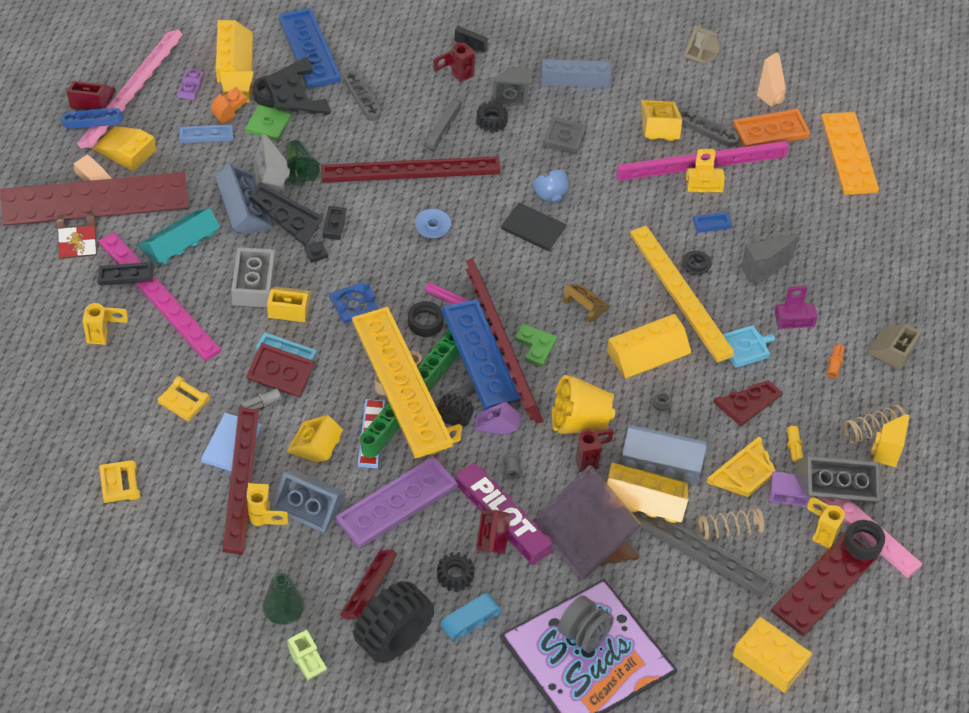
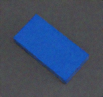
M728 212L699 215L692 218L697 233L732 228Z

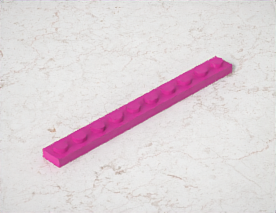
M787 141L715 151L714 167L786 157L789 146ZM706 153L701 156V159L708 160L711 156ZM697 154L617 165L616 178L617 181L684 172L687 168H695Z
M115 232L99 240L101 247L117 264L142 263ZM154 275L153 282L135 283L204 361L221 353L220 347Z

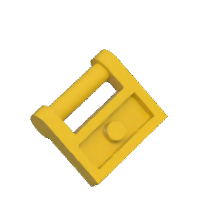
M178 376L173 384L158 398V403L189 422L210 400L211 396L206 392L202 393L186 383L185 379ZM181 388L199 400L194 402L177 390Z
M135 461L99 465L104 503L140 499L141 495L140 490L137 488L135 473L137 464ZM121 471L127 472L129 490H123Z

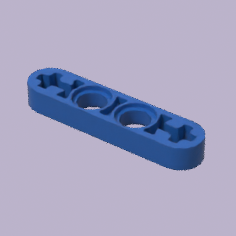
M119 108L72 111L65 113L61 117V121L67 129L116 125L124 119Z

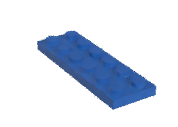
M307 8L278 14L280 24L296 62L308 57L313 68L312 74L302 75L307 88L341 82L340 73L312 9Z
M478 299L443 306L441 311L483 409L486 410L504 402L508 404L518 402L520 396Z

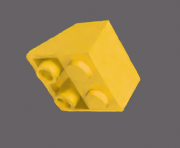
M273 287L270 290L267 302L268 318L305 323L312 291Z

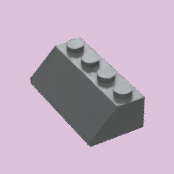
M806 456L796 460L797 481L806 496L881 502L879 462Z

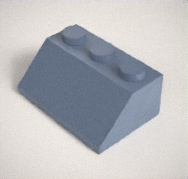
M291 469L283 473L271 509L274 511H285L288 513V517L325 533L339 512L346 492L295 469Z

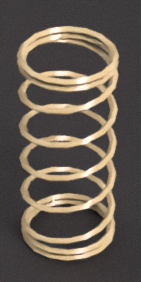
M894 405L892 409L885 408L883 412L876 411L873 415L866 414L864 419L857 417L855 421L847 420L844 423L845 435L849 436L847 424L850 423L856 436V441H850V443L855 445L858 441L862 442L863 434L856 423L857 419H862L864 430L866 431L865 423L870 430L871 437L867 435V438L872 439V430L865 420L867 416L873 417L872 425L874 428L875 419L881 432L880 424L874 417L876 413L882 414L881 419L884 425L883 416L887 423L889 422L883 414L885 410L891 411V421L898 418L895 414L896 407L900 410L902 416L905 415V411L901 406ZM857 427H858V429H859V431H860V434H861V441H860V439H859V433H858Z
M755 508L754 510L750 509L747 516L742 510L738 512L737 517L730 511L726 519L721 513L717 514L716 519L710 514L706 517L701 515L699 517V531L701 532L702 530L703 532V521L705 536L702 538L707 541L709 538L707 518L710 516L715 524L716 539L718 540L717 518L721 515L727 529L726 536L729 538L727 520L728 515L731 513L735 518L736 527L738 528L737 536L739 537L738 516L742 512L749 529L747 533L750 535L751 529L748 518L750 511H753L754 524H759L756 532L762 534L764 531L763 514L759 508Z

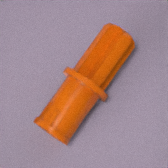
M841 344L834 345L832 355L828 359L829 367L826 375L835 379L838 378L840 366L844 362L842 358L845 347Z

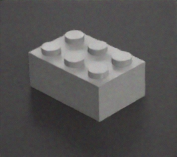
M237 248L231 289L233 306L267 307L270 290L273 288L276 266L274 249Z

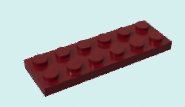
M846 532L771 608L773 614L803 637L878 559V556L872 560H861L852 556L846 550L844 544ZM853 538L858 545L865 547L863 544H861L859 541Z

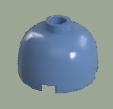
M554 170L549 172L550 175L547 177L541 175L536 178L532 184L537 196L542 200L552 201L553 203L561 201L562 197L569 190V179L565 170Z

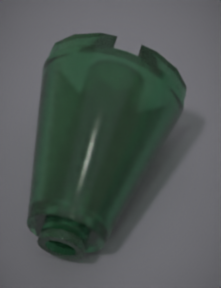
M300 140L290 141L286 146L285 154L287 168L290 169L288 182L295 186L306 185L304 182H314L320 172L318 161Z
M278 573L273 576L262 603L265 617L272 623L274 622L279 625L295 622L300 618L304 610V600L292 578L285 573Z

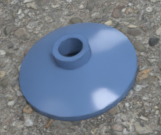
M427 209L416 216L415 228L425 237L438 238L449 232L451 219L441 210Z

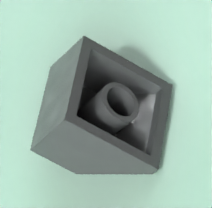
M510 67L494 77L492 104L495 101L497 104L501 103L503 105L527 106L529 68Z

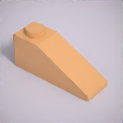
M777 52L764 60L757 96L771 107L783 102L786 90L780 55Z

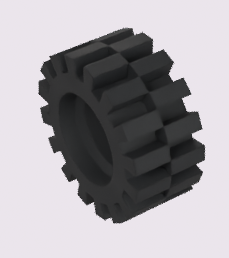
M489 101L488 104L483 103V106H479L476 122L481 130L484 128V131L490 130V133H493V130L499 132V129L503 130L506 127L508 110H506L505 106L502 107L503 104L497 105L495 101L494 104H491V101ZM488 115H495V116H497L498 118H496V119H489V118H487L486 116H488Z
M447 393V395L444 394L441 398L437 410L442 416V420L446 421V424L450 423L453 426L460 424L462 427H466L474 413L472 402H467L468 399L466 397L463 399L460 394L456 396V393L452 395Z
M453 552L450 553V557L447 554L444 555L437 565L438 582L441 583L443 588L447 586L449 591H451V588H454V592H458V588L461 591L465 590V586L468 588L474 578V563H472L471 558L467 559L465 554L461 557L460 552H457V556H454ZM452 567H459L464 573L462 576L453 577L448 574V570Z

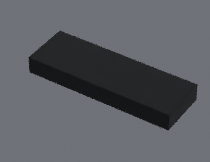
M153 262L99 266L97 283L99 285L153 282L155 265Z

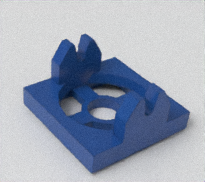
M360 282L329 293V298L344 324L351 322L352 317L379 309L374 301V293L370 289L369 283L364 284V282ZM351 292L360 293L365 297L360 299L355 298L352 296ZM343 295L348 299L346 304H343L341 299ZM351 300H356L359 302V305L353 308L348 303ZM368 302L367 307L361 311V304ZM346 309L354 310L355 313L347 312V311H345V310H346Z

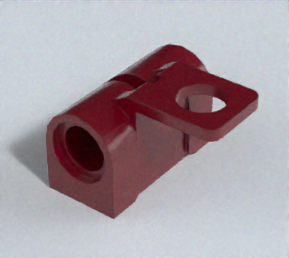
M457 43L453 46L452 51H448L433 59V70L436 72L450 66L452 68V75L461 83L474 77L475 52L467 44ZM441 59H444V62L441 65H438V62Z
M613 429L595 432L593 430H584L580 433L576 452V462L580 472L599 469L600 453L602 452L601 444L612 441ZM601 435H608L604 439H599Z

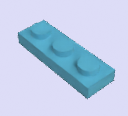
M264 332L256 346L258 351L260 344L264 343L313 361L317 356V350L266 332Z

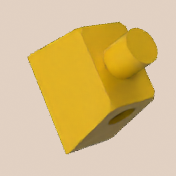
M253 71L220 72L223 96L237 87L247 98L248 101L246 103L250 102L254 84Z

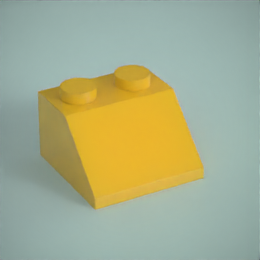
M905 414L884 424L881 432L876 433L875 442L870 453L874 455L873 462H879L892 467L897 466L904 447L910 415Z
M329 415L304 421L287 452L315 463L327 461L332 456L335 445L340 441L343 429Z

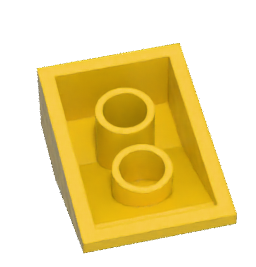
M641 100L644 136L650 140L664 138L667 141H674L675 139H680L682 117L676 103Z
M114 126L92 149L134 172L156 151L155 137L141 129Z

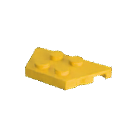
M757 437L707 478V483L749 497L770 480L772 473L776 472L773 463L769 460L768 452L763 448L761 437Z

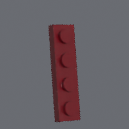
M393 549L380 550L341 612L340 615L344 619H357L368 602L372 600L374 592L383 582L388 569L393 566V561L397 556Z

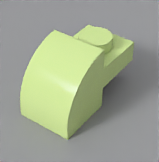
M307 630L288 639L287 644L294 662L300 667L307 681L327 670Z

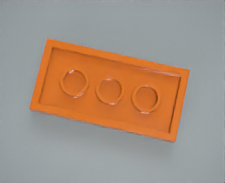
M799 109L733 121V127L743 147L810 138L811 134Z

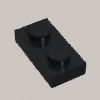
M460 26L455 29L454 41L465 43L474 51L485 53L488 45L487 37Z
M328 206L322 238L341 240L347 208Z

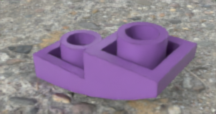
M187 69L183 76V84L178 90V98L195 100L204 78V72L197 69Z

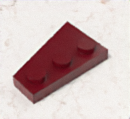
M767 380L749 386L746 390L734 391L725 397H716L713 403L742 427L780 398L782 391Z

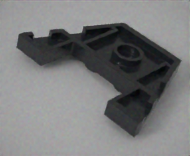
M308 57L265 78V85L276 110L292 112L301 110L308 111L309 114L318 112L323 113V115L331 113L326 99L308 100L299 79V75L312 74L313 68Z

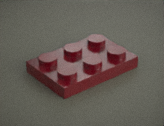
M261 343L246 378L247 380L273 389L277 388L281 392L301 398L315 366V361Z

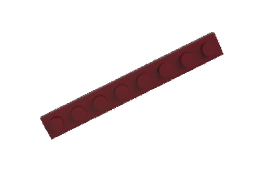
M239 407L222 547V552L243 555L248 516L247 490L248 483H251L259 414V410L244 407Z

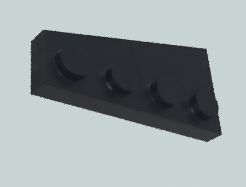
M258 182L249 198L304 246L308 244L323 219V216Z

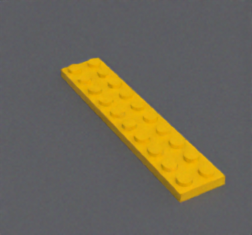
M385 307L352 317V323L414 458L416 459L453 447V441L389 308Z

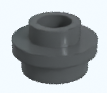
M659 392L653 397L652 403L656 409L665 411L671 407L672 399L669 394Z

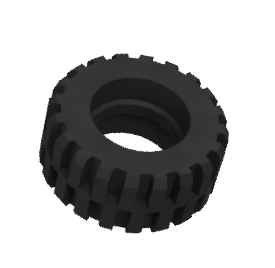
M399 581L396 584H392L387 589L382 590L377 597H374L369 605L365 606L362 614H359L358 621L354 624V640L374 661L380 663L392 661L396 657L403 655L406 650L408 651L420 639L421 635L426 632L427 627L432 622L431 618L434 617V605L414 583Z

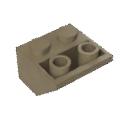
M907 324L884 326L867 354L902 370L916 349L922 332Z

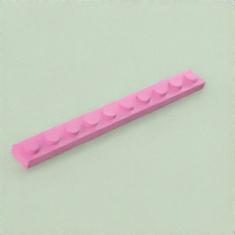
M179 29L167 32L105 109L119 108L121 112L125 110V105L135 97L134 94L153 75L154 69L158 68L163 58L170 54L171 48L179 43V38L183 35ZM108 126L90 127L78 141L77 145L82 149L94 147L98 143L99 137L107 132Z

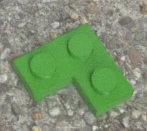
M522 324L515 337V341L531 346L525 361L543 367L557 341V336Z

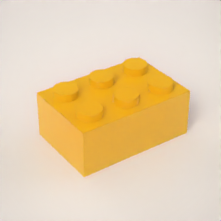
M759 617L739 640L733 653V657L784 693L808 666L812 656V652L762 617Z

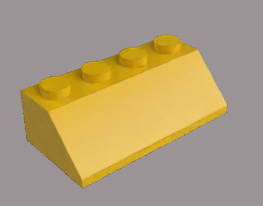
M218 20L216 76L217 82H221L220 72L252 71L253 32L236 20Z
M672 314L609 338L607 353L623 377L627 379L691 354V349L684 326L678 317Z

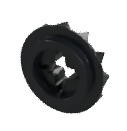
M690 251L682 259L683 268H686L687 273L692 272L693 275L700 274L702 276L703 273H708L712 264L710 257L701 251ZM694 259L695 261H697V263H700L699 267L696 264H693Z

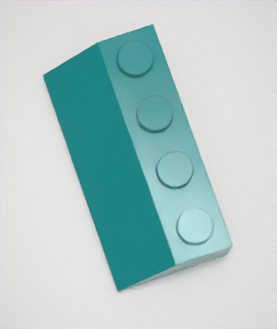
M210 208L197 209L136 245L153 263L163 265L171 260L170 257L174 254L178 256L184 253L186 247L190 245L193 247L201 243L200 239L203 237L209 238L216 234L215 230L219 229L220 226Z

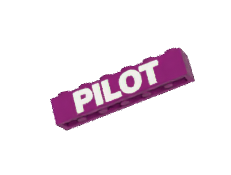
M473 462L455 474V481L458 483L457 487L480 511L500 510L511 513L507 540L532 566L551 553L552 541L550 537L546 534L544 535L534 521H530L523 509L517 507L508 494L503 493L497 482L491 480L482 467H478Z

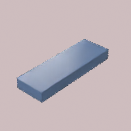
M233 124L179 127L180 143L234 140Z

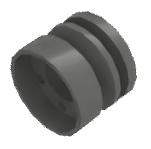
M582 595L576 598L566 609L558 624V631L570 640L575 639V643L579 647L582 646V649L589 653L594 651L607 637L614 623V617L610 613H606L603 608L596 609L597 605L588 597Z

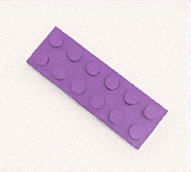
M433 456L338 514L336 522L360 549L456 489L458 483Z

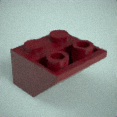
M72 81L66 93L70 108L96 110L106 108L116 89L104 84Z

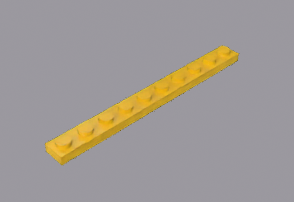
M647 225L630 231V235L715 361L718 363L734 357V350Z

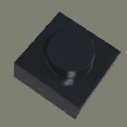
M322 241L304 246V250L311 263L328 258V253Z

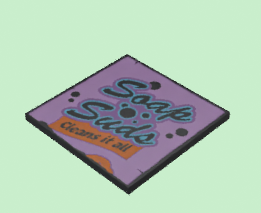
M605 578L500 634L502 642L555 713H607L677 673V668ZM582 595L592 600L597 605L596 609L603 608L606 613H610L614 617V623L607 637L594 651L589 653L584 651L582 646L579 647L575 643V639L570 640L558 631V624L569 605Z

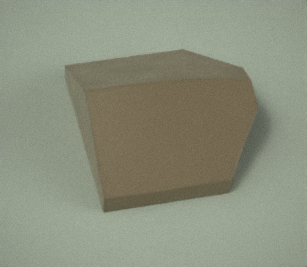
M695 26L683 57L702 64L715 59L720 50L717 33Z

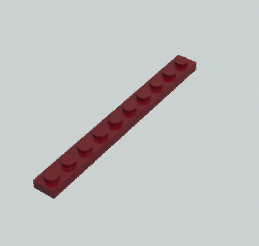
M499 156L321 165L322 183L500 174L501 172Z

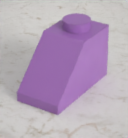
M501 403L477 413L474 430L503 435L512 433L519 428L521 414L508 403Z
M785 472L772 473L769 489L770 502L808 506L811 497L806 496L793 474Z

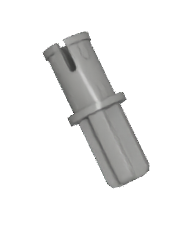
M276 388L262 395L259 393L257 397L243 402L242 407L250 409L266 408V405L281 400L280 392Z

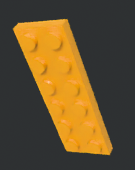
M856 113L822 114L821 120L843 194L878 193L879 187Z

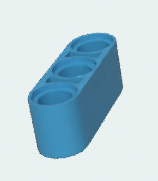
M485 593L446 616L441 621L440 626L452 642H456L455 639L474 631L473 628L478 625L481 627L491 621L490 618L495 615L499 616L502 609L489 593Z

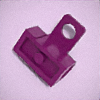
M806 286L789 287L785 304H777L775 306V318L778 329L815 327L818 318L815 304L804 302L807 292ZM795 291H801L799 295H791Z

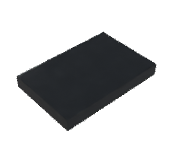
M521 203L517 204L501 225V230L546 251L552 248L566 228L565 223Z

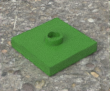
M258 105L245 127V132L260 137L264 134L269 139L278 141L291 119V114Z

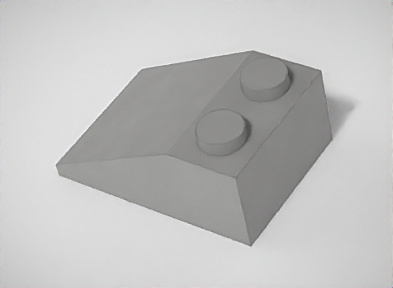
M262 134L253 160L255 184L257 186L258 182L278 193H283L284 181L288 179L290 169L287 168L286 159L270 139Z

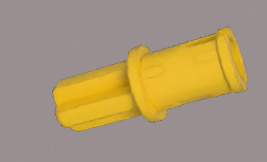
M790 426L786 430L789 441L787 447L790 448L792 461L796 463V460L803 458V442L800 440L799 427Z

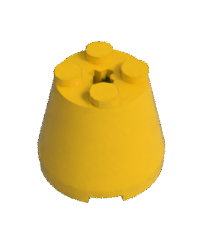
M562 376L555 390V393L558 394L555 399V407H552L553 430L559 434L581 433L584 430H593L594 432L606 430L609 421L615 417V409L612 408L614 394L575 376Z

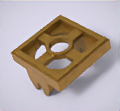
M568 284L563 289L566 292L563 302L567 304L575 299L590 311L586 319L590 323L597 320L602 312H607L610 308L606 302L583 285Z

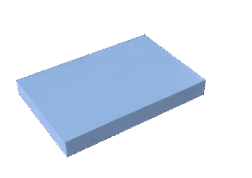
M224 413L201 458V462L231 471L237 416ZM257 423L256 438L262 428L260 423Z

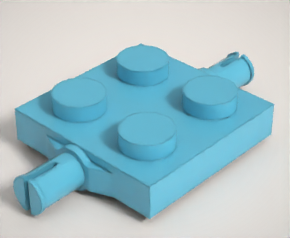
M754 325L723 334L734 350V357L729 359L735 368L769 358L770 352L766 347V343L775 341L773 334L762 336L757 332Z

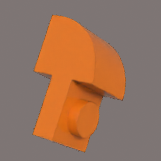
M235 87L225 96L219 94L215 98L211 106V112L224 125L236 116L234 111L248 100Z

